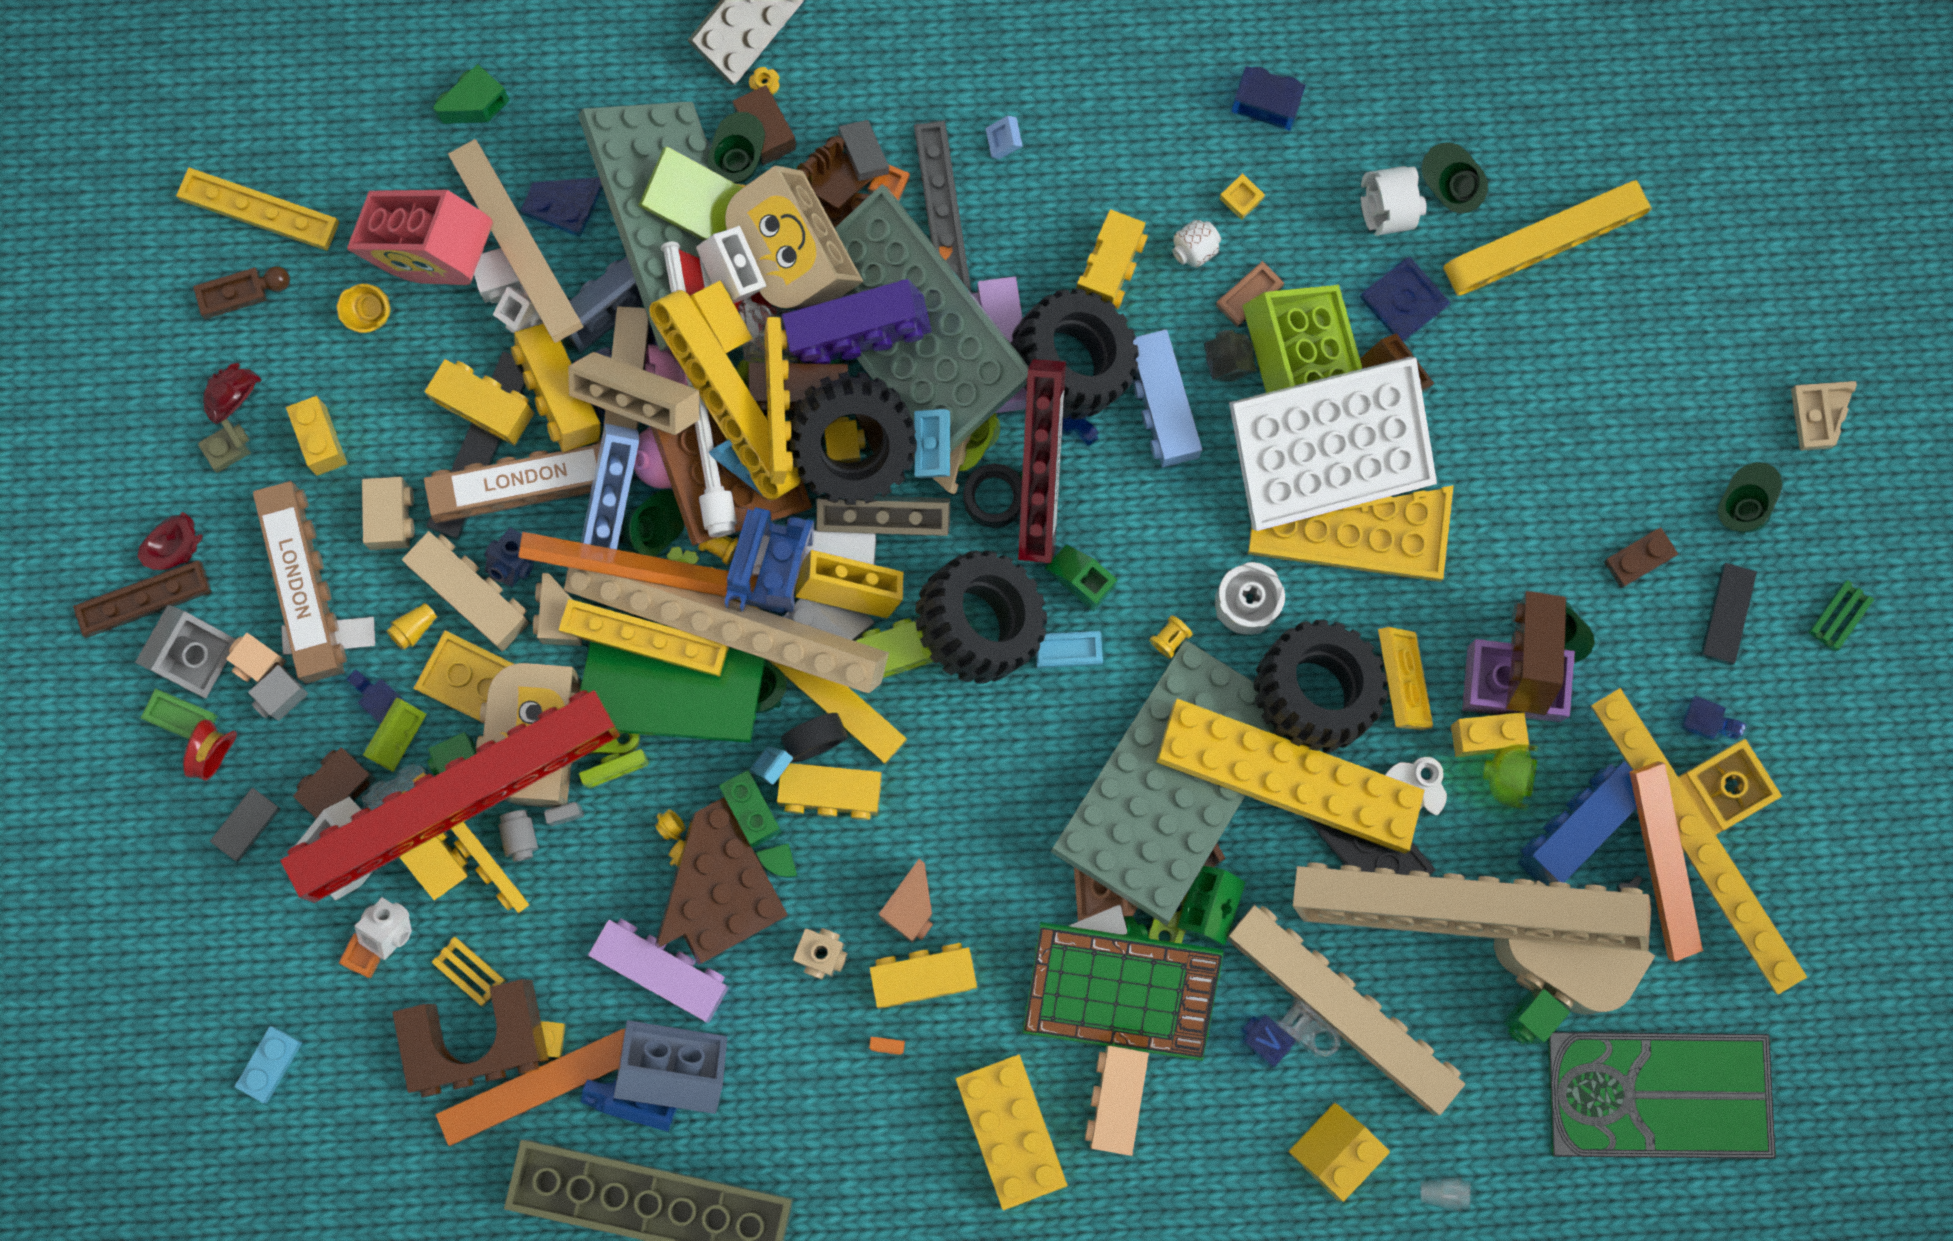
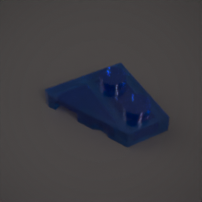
M599 177L533 182L520 211L524 216L581 237L602 191L601 180Z

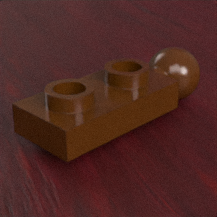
M273 266L265 272L263 277H260L259 271L254 267L193 286L201 316L204 319H209L267 301L264 290L269 289L274 292L285 290L289 286L290 276L284 268Z

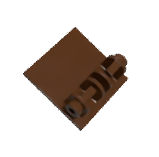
M838 135L835 137L830 136L825 145L818 147L815 152L809 155V159L805 163H800L797 166V170L804 172L817 198L837 210L872 179L858 181L847 154L843 152L845 142Z

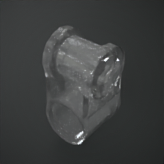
M1295 997L1292 1000L1293 1006L1282 1020L1277 1019L1274 1025L1315 1057L1325 1058L1333 1055L1340 1046L1339 1033L1320 1018L1311 1007ZM1299 1014H1301L1299 1020L1295 1023L1294 1026H1292L1294 1020L1298 1017ZM1320 1032L1326 1033L1331 1038L1332 1046L1328 1051H1321L1315 1045V1037Z

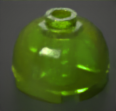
M1511 744L1506 748L1497 750L1492 761L1486 760L1483 779L1489 780V790L1492 796L1502 805L1524 811L1528 809L1529 804H1524L1523 800L1524 796L1531 797L1537 760L1531 758V751L1538 752L1537 745Z

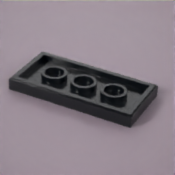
M1303 817L1343 865L1360 867L1362 872H1375L1376 868H1387L1394 870L1395 874L1409 875L1410 871H1423L1431 875L1436 871L1413 842L1411 843L1410 851L1404 854Z

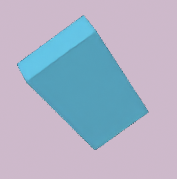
M1101 631L1046 634L1044 641L1039 643L1040 649L1036 654L1037 668L1102 665Z
M767 746L749 770L756 778L774 785L793 757L784 750Z

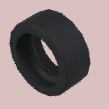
M997 463L982 465L971 473L965 483L963 500L967 513L973 521L983 527L995 529L1009 525L1021 513L1022 479L1016 471L1006 465ZM988 478H1000L1006 481L1012 488L1013 502L1003 513H986L976 503V489L981 482Z
M829 713L813 718L792 728L781 736L786 752L793 757L791 762H799L817 756L836 747L848 738L838 713Z

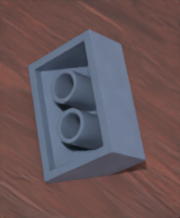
M627 257L621 261L616 260L606 268L604 275L596 281H588L580 289V293L569 300L584 328L566 338L579 353H582L615 327L617 306L639 308L643 305Z
M627 1020L614 1098L716 1114L723 1086L728 1036Z

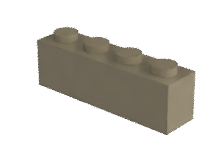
M821 494L817 498V532L948 536L950 498L873 496L874 502L865 504L864 499H856V505H846L843 498H839L837 503L828 501L825 494Z

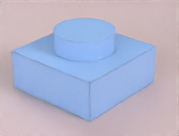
M1006 116L986 128L992 158L1001 159L1023 147L1016 117Z

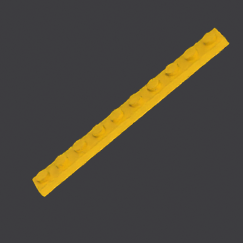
M1621 688L1591 705L1590 707L1624 760L1633 770L1657 761L1665 763L1682 850L1774 993L1778 995L1807 978L1805 972Z

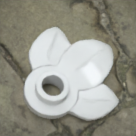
M1423 757L1416 760L1413 764L1401 762L1394 765L1385 774L1388 777L1424 789L1420 809L1424 806L1430 813L1438 815L1444 808L1447 794L1441 784L1443 768L1437 760L1431 757ZM1423 768L1430 770L1431 777L1429 780L1421 777V770Z

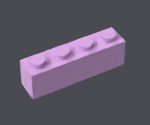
M1016 276L978 281L977 293H972V295L1011 343L1013 341V331L1022 319ZM1023 387L996 413L1026 409L1025 395L1027 391Z
M621 918L617 924L608 920L588 956L709 1023L729 989L728 986L722 983L725 977L710 968H707L705 973L693 967L696 960L678 951L676 956L664 951L667 944L657 949L655 945L657 938L649 935L644 940L635 934L637 927Z

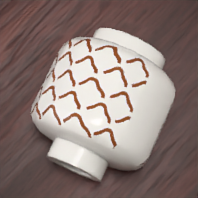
M1193 220L1174 235L1175 248L1172 249V252L1182 265L1187 263L1192 267L1198 268L1217 255L1221 237L1210 222Z

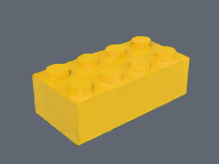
M1020 1054L955 1078L1002 1210L1068 1186Z

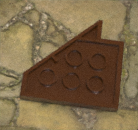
M725 797L692 815L655 943L658 949L683 935L699 965L788 915Z

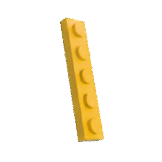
M189 167L176 195L180 201L328 251L340 223L335 217Z
M767 317L764 329L770 484H784L787 472H792L793 468L792 452H786V441L791 440V421H785V410L790 408L789 390H784L783 380H788L789 368L788 360H782V350L787 348L786 330H781L780 317Z
M571 599L567 601L559 626V632L717 677L721 675L729 646L679 629Z
M423 771L421 774H419L417 777H415L412 781L415 782L416 780H418L419 778L425 776L426 774H425L424 771ZM462 822L451 828L459 838L454 842L456 847L465 858H468L470 855L475 858L479 863L475 870L487 885L493 881L501 892L496 897L508 911L514 907L518 913L529 906L527 900L467 825Z

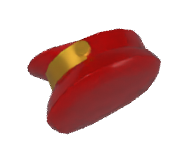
M204 719L197 722L190 735L183 757L185 776L205 781L210 779L216 773L226 753L233 745L237 736L236 731L223 734L218 732L211 720Z

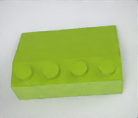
M1339 285L1263 292L1242 305L1266 393L1362 369Z

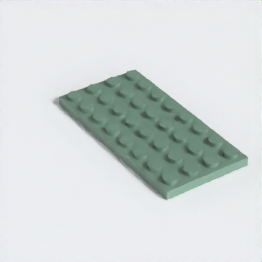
M693 101L582 109L578 117L660 352L668 351L670 348L653 323L649 312L652 302L671 293L664 252L661 251V246L666 242L674 241L680 245L679 250L700 258L696 247L704 241L638 205L664 147L667 146L708 168L707 161L710 149Z
M881 184L834 228L864 281L840 298L905 279H909L924 295L932 330L931 333L924 334L923 339L919 341L905 342L903 340L892 343V347L887 350L874 351L871 349L863 351L857 360L873 381L878 377L886 382L889 389L894 388L900 394L901 400L905 402L913 423L914 411L949 410L951 453L1027 385L1029 366L889 188Z
M1185 640L1057 840L1051 853L1167 925L1245 797L1244 794L1156 763L1173 703L1176 699H1180L1274 734L1273 731L1276 728L1271 722L1266 724L1261 717L1264 713L1263 707L1258 708L1256 705L1255 697L1259 694V691L1254 690V682Z

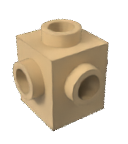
M805 928L793 961L806 966L804 973L823 980L825 974L832 977L835 970L841 972L848 953L843 951L844 943L838 941L839 934L821 928L820 933ZM826 949L828 951L827 956L824 959H818L816 957L818 950Z

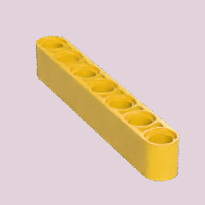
M1631 181L1456 257L1443 266V270L1456 295L1462 296L1630 223L1650 212L1652 207L1638 181Z
M676 290L652 302L649 312L653 323L694 388L699 390L700 398L727 440L731 441L732 449L741 463L748 469L751 474L750 477L763 497L772 501L800 484L801 478L798 476V468L794 467V464L792 472H787L784 484H770L768 420L691 297L683 290Z

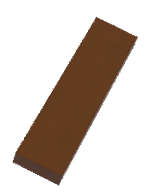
M197 560L74 605L73 608L82 636L89 638L165 610L167 605L176 606L209 594L212 590L203 563Z

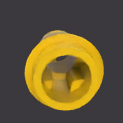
M423 603L420 607L390 622L391 627L386 631L391 639L402 650H405L407 647H413L437 616L426 603Z

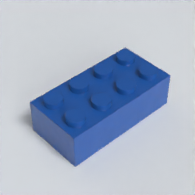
M1624 761L1616 766L1610 763L1604 769L1598 770L1588 781L1592 786L1585 788L1582 792L1578 791L1565 804L1569 809L1567 811L1564 810L1559 815L1556 814L1544 825L1543 829L1546 833L1540 834L1537 838L1533 837L1520 850L1524 855L1517 863L1536 881L1539 880L1546 886H1549L1550 882L1564 883L1637 808L1629 773L1633 769Z

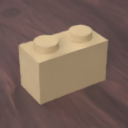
M402 477L362 479L363 543L370 550L410 548L409 538H414L415 529L413 519L409 518V506L414 504V494L412 487H408V484Z

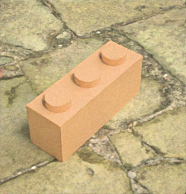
M1106 1046L1105 1052H1099L1096 1072L1102 1073L1100 1087H1093L1090 1106L1096 1107L1094 1121L1088 1120L1085 1140L1091 1141V1149L1132 1156L1149 1053L1114 1046Z

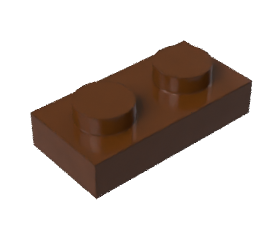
M1660 527L1607 558L1604 563L1622 589L1676 557L1678 552Z

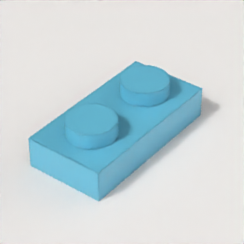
M947 409L914 411L915 438L917 441L915 477H949L950 411Z
M270 1026L236 1083L235 1088L262 1103H268L303 1042L274 1026Z

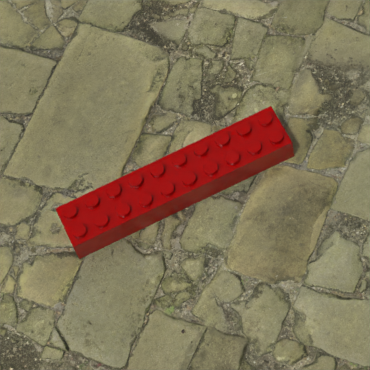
M587 690L578 692L568 699L570 702L568 705L560 709L552 707L538 715V721L529 726L523 723L510 729L507 732L508 737L497 743L491 740L482 744L476 749L477 754L466 760L460 757L445 765L446 771L435 777L432 774H428L419 778L413 783L414 788L403 794L401 791H397L382 799L383 805L371 811L370 808H365L350 817L352 820L350 823L340 828L338 825H334L319 833L320 839L309 845L307 842H303L290 848L287 851L289 856L280 861L298 896L316 903L620 737L618 730L595 690L590 693Z

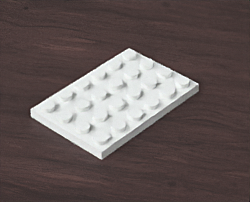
M1407 357L1229 402L1253 530L1259 531L1437 484L1415 357Z

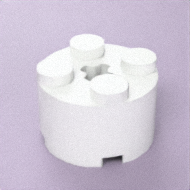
M1401 166L1364 174L1361 187L1367 188L1366 196L1361 197V207L1369 230H1376L1374 235L1378 236L1413 230L1417 227L1420 216L1426 214V201L1423 196L1419 195L1417 186L1418 172L1415 167Z
M1255 562L1245 563L1230 570L1224 576L1215 595V608L1218 619L1230 630L1245 635L1259 634L1270 627L1280 614L1285 602L1284 587L1278 575L1268 566ZM1248 593L1253 595L1254 602L1252 604L1246 602L1245 597Z

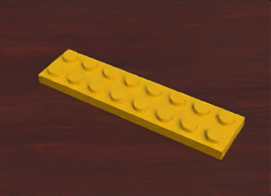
M1176 699L1173 703L1156 763L1404 854L1410 851L1425 791L1424 789L1321 751L1309 750V747L1305 745L1297 746L1291 743V740L1180 699Z

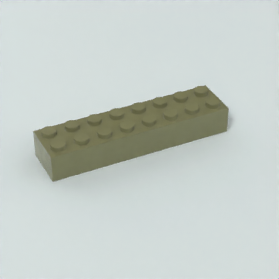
M522 1139L504 1209L645 1241H784L794 1198L534 1140Z

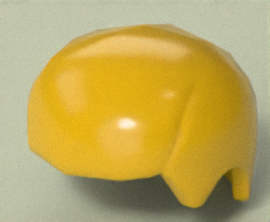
M367 283L357 284L344 290L336 305L339 320L346 328L359 333H367L379 329L387 322L391 312L388 296L380 287Z

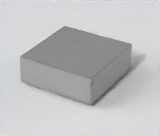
M576 802L544 812L547 824L552 827L584 817L581 805Z

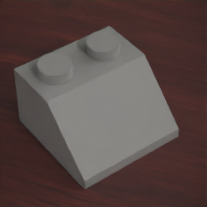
M801 598L795 604L794 611L787 612L783 616L784 618L853 641L861 639V634L868 631L875 624L865 613Z
M167 605L135 663L203 698H207L227 662L226 658L230 654L229 649L236 639L181 609Z

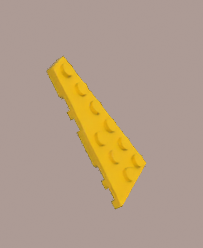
M1454 485L1432 491L1413 492L1409 495L1389 496L1259 531L1253 530L1251 524L1248 555L1441 582L1444 578Z

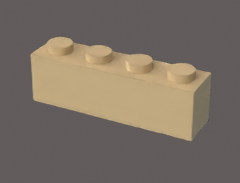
M592 352L568 366L569 396L673 435L678 434L699 420V390L596 352Z
M428 531L401 560L503 652L530 624L523 616L527 610L514 598L509 602L500 595L503 589L493 579L488 577L484 581L477 575L476 572L480 568L466 555L462 559L457 557L452 552L456 547L445 536L440 534L436 538Z

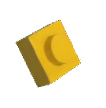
M1242 173L1220 194L1219 199L1243 220L1264 199L1265 194Z
M541 1021L548 1057H562L566 1024Z

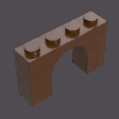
M521 979L489 987L497 1024L496 1038L489 1052L473 1063H465L458 1060L447 1049L443 1040L436 1004H422L392 1012L408 1093L420 1092L421 1098L441 1094V1087L452 1084L453 1090L466 1088L474 1085L473 1079L485 1076L486 1082L506 1077L505 1071L517 1068L518 1074L539 1069V1062L549 1060L533 980Z

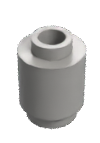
M526 810L501 815V824L498 827L505 857H512L513 862L532 858V852L538 850L532 818L527 816Z

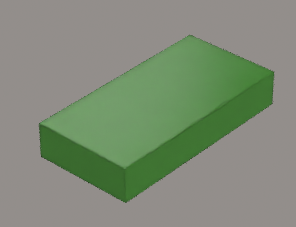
M155 688L141 719L189 739L197 722L208 719L215 723L218 715Z

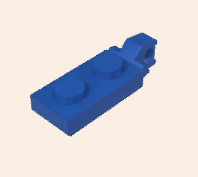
M587 1079L582 1090L581 1103L605 1114L663 1131H669L678 1108L614 1098L616 1079L613 1083L605 1084Z

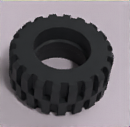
M1063 289L1056 291L1053 295H1047L1020 320L1012 334L1013 341L1011 345L1028 366H1030L1033 359L1061 361L1055 349L1054 333H1064L1076 338L1090 353L1094 366L1093 376L1078 374L1066 366L1063 405L1064 419L1071 415L1072 419L1076 420L1083 419L1086 416L1092 417L1100 413L1130 387L1133 382V376L1137 373L1138 361H1135L1139 357L1138 345L1133 344L1136 337L1133 329H1129L1126 325L1128 322L1127 318L1123 313L1119 315L1115 311L1116 306L1110 301L1105 303L1100 300L1102 296L1093 292L1086 295L1083 289H1073L1071 292Z
M848 372L838 373L839 379L831 381L830 377L827 376L820 380L822 386L815 389L811 385L805 391L806 398L804 400H797L793 407L795 414L789 418V421H791V440L788 441L789 449L792 452L794 467L798 468V476L803 483H809L810 490L819 496L825 493L826 499L837 503L839 498H843L846 505H856V499H864L865 504L874 502L873 496L881 493L883 497L891 493L890 486L893 483L900 485L905 479L903 471L905 469L911 470L914 463L912 453L917 450L916 431L905 402L901 400L900 394L894 388L889 389L885 381L878 377L872 381L869 379L868 374L860 372L857 373L856 378H851ZM863 414L877 420L882 428L883 437L875 452L869 457L853 463H843L828 457L821 447V437L827 426L841 416Z
M977 550L970 551L963 556L959 555L928 578V582L922 586L919 592L921 599L916 602L915 612L920 614V617L915 622L917 631H921L923 635L920 638L923 647L929 648L932 653L930 658L935 663L940 662L944 666L943 671L951 676L957 673L958 679L965 682H970L974 679V682L977 684H983L991 680L995 682L1004 678L1029 662V659L1037 654L1040 649L1039 643L1044 641L1046 629L1042 626L1047 624V612L1042 609L1045 601L1043 595H1039L1036 587H1038L1037 583L1033 578L1030 580L1026 576L1027 570L1020 564L1015 566L1012 564L1013 560L1005 555H1001L998 558L997 553L985 550L982 553ZM964 593L974 594L991 606L999 622L998 642L983 638L969 625L963 610Z
M1315 620L1312 624L1305 621L1297 624L1294 629L1289 628L1264 654L1256 669L1258 675L1254 679V690L1259 691V694L1255 697L1258 708L1263 707L1264 713L1261 717L1266 724L1271 722L1276 728L1273 731L1275 735L1280 737L1284 735L1291 740V743L1297 746L1305 745L1309 747V750L1319 751L1322 748L1323 752L1328 753L1336 751L1339 747L1345 748L1351 745L1380 717L1383 712L1382 706L1387 701L1388 692L1384 690L1388 685L1386 673H1381V668L1384 664L1380 656L1375 657L1372 651L1375 649L1369 641L1363 642L1359 638L1361 634L1356 630L1352 629L1349 632L1344 629V624L1335 621L1331 626L1328 625L1326 620ZM1312 663L1332 672L1340 682L1344 692L1343 709H1324L1308 700L1297 682V665Z

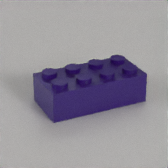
M909 279L782 314L790 352L805 364H831V360L838 358L844 360L860 357L863 351L871 349L874 351L887 350L892 347V343L903 340L905 342L919 341L923 339L924 334L932 332L924 295Z

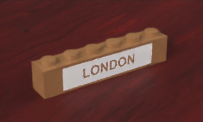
M602 439L594 442V445L578 447L566 452L561 450L560 452L548 454V451H537L529 454V458L516 460L515 457H506L497 460V464L488 466L475 463L465 466L462 471L452 473L450 470L435 471L431 474V477L424 478L431 517L435 523L591 493Z
M292 481L253 491L297 676L307 684L343 674L345 672L342 663L347 662L346 653L341 643L337 644L335 632L339 631V625L334 612L330 613L327 601L331 600V593L327 582H322L319 570L324 569L320 552L318 550L314 551L312 539H316V532L312 521L306 518L304 509L309 508L306 494L303 489L299 490Z

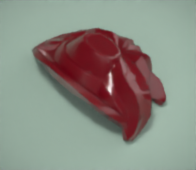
M239 363L231 364L227 369H219L218 374L214 373L208 379L204 391L203 404L209 420L215 424L221 423L232 415L249 396L255 384L262 381L250 369H239Z
M181 512L180 515L171 516L163 520L148 534L139 546L137 557L143 566L150 569H169L181 563H187L192 558V554L197 552L196 546L201 542L203 535H195L194 521L185 512Z

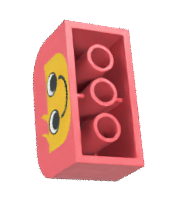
M449 190L369 191L347 250L380 269L408 281L421 284L469 285L474 276L493 221L484 212Z

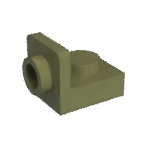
M228 419L221 422L224 426L223 429L198 443L216 473L251 453L245 444L250 439L240 424L234 426Z

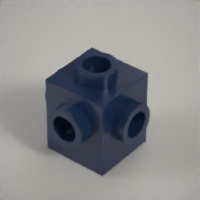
M510 527L498 541L493 540L489 544L484 556L487 557L485 572L494 580L503 582L513 588L520 579L525 580L530 575L535 561L518 557L522 534Z

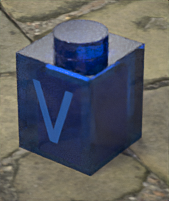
M1266 1014L1261 1015L1259 1018L1253 1015L1241 1029L1245 1035L1240 1042L1270 1068L1276 1067L1297 1042Z

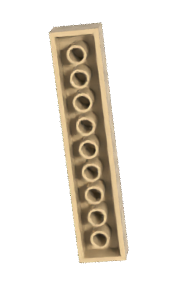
M1307 863V867L1297 866L1293 907L1303 922L1637 951L1649 950L1650 899L1649 894H1642L1643 891L1637 888H1621V892L1606 891V887L1600 885H1586L1585 889L1570 888V884L1563 882H1550L1549 886H1537L1534 881L1526 879H1515L1512 884L1500 883L1498 878L1481 876L1478 878V881L1464 880V876L1452 873L1444 874L1443 878L1430 877L1429 873L1423 871H1410L1409 875L1395 874L1394 870L1387 868H1376L1375 872H1362L1360 867L1343 865L1341 870L1327 869L1328 866L1321 863Z

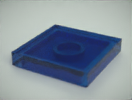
M1410 256L1360 295L1362 301L1392 335L1397 333L1403 342L1451 304Z

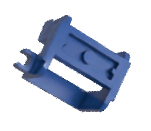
M757 507L754 510L748 509L727 577L728 586L725 607H729L731 600L738 599L741 601V612L744 611L746 604L781 614L784 611L793 612L795 607L794 590L807 546H812L814 542V521L791 517L788 519L787 526L785 527L771 522L769 510ZM763 535L769 536L770 539L753 593L751 592L749 581Z

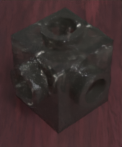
M1225 330L1217 333L1215 339L1204 343L1207 355L1206 362L1210 368L1212 380L1233 382L1256 372L1253 346L1249 341L1248 335L1234 333V330Z

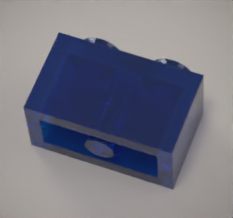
M1246 66L1231 112L1291 131L1306 85L1290 76L1280 77L1270 74L1268 70L1262 67L1252 68Z

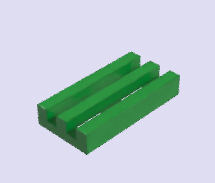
M1849 580L1843 582L1808 631L1809 634L1834 652L1840 649L1874 601V598L1870 595L1865 596L1863 594L1864 591L1860 588H1854L1852 586L1853 583ZM1845 594L1851 595L1824 634L1821 633L1820 629ZM1858 600L1860 605L1836 639L1834 641L1830 638Z

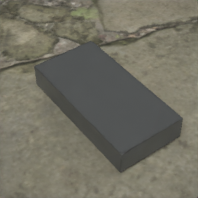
M868 120L838 126V135L845 142L843 147L858 181L889 174V165Z
M252 788L210 842L233 860L239 862L281 808L259 791Z

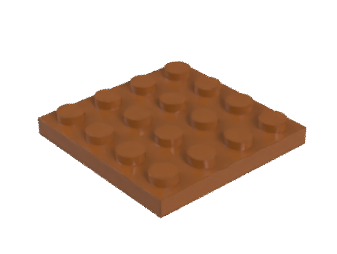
M707 409L715 448L727 441ZM695 423L676 435L650 426L692 546L720 538L709 537L708 530H705L703 525L699 497L705 494L706 483ZM786 441V451L790 452L788 441ZM717 461L721 486H724L725 491L732 492L737 524L734 525L735 533L742 530L748 509L754 510L757 507L769 510L772 522L808 511L812 508L802 480H800V484L797 487L771 501L763 497Z

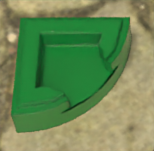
M789 843L756 852L762 865L771 873L785 878L798 877Z

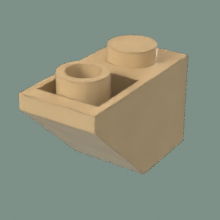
M542 573V583H537L535 597L536 602H540L539 615H534L533 634H537V638L542 644L582 646L581 638L559 632L568 599H573L549 573Z

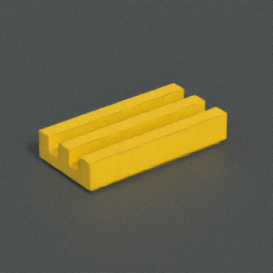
M455 936L450 940L449 945L442 949L441 954L431 962L482 1007L491 999L489 987L506 982L503 977ZM458 948L490 976L495 983L490 986L452 952ZM448 958L486 991L483 997L449 968L444 961Z

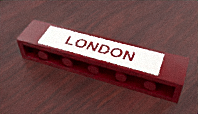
M1033 359L1028 368L1018 560L1051 563L1055 552L1065 361Z

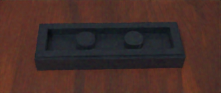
M1729 563L1722 565L1700 654L1701 657L1728 665L1735 664L1757 571Z

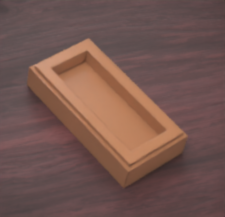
M1262 261L1219 299L1216 306L1238 328L1246 321L1242 305L1263 292L1279 291L1284 286V282Z

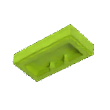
M396 697L363 756L394 772L427 714Z
M642 749L621 757L619 753H615L601 759V765L580 772L579 776L582 784L590 789L648 766L649 762Z

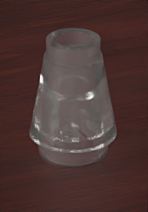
M1462 1177L1428 1182L1421 1181V1202L1461 1212V1208L1470 1209V1181H1464Z

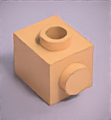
M248 633L233 642L229 649L230 654L226 658L235 665L231 671L246 682H249L251 678L260 682L277 665L282 667L286 663L285 659Z

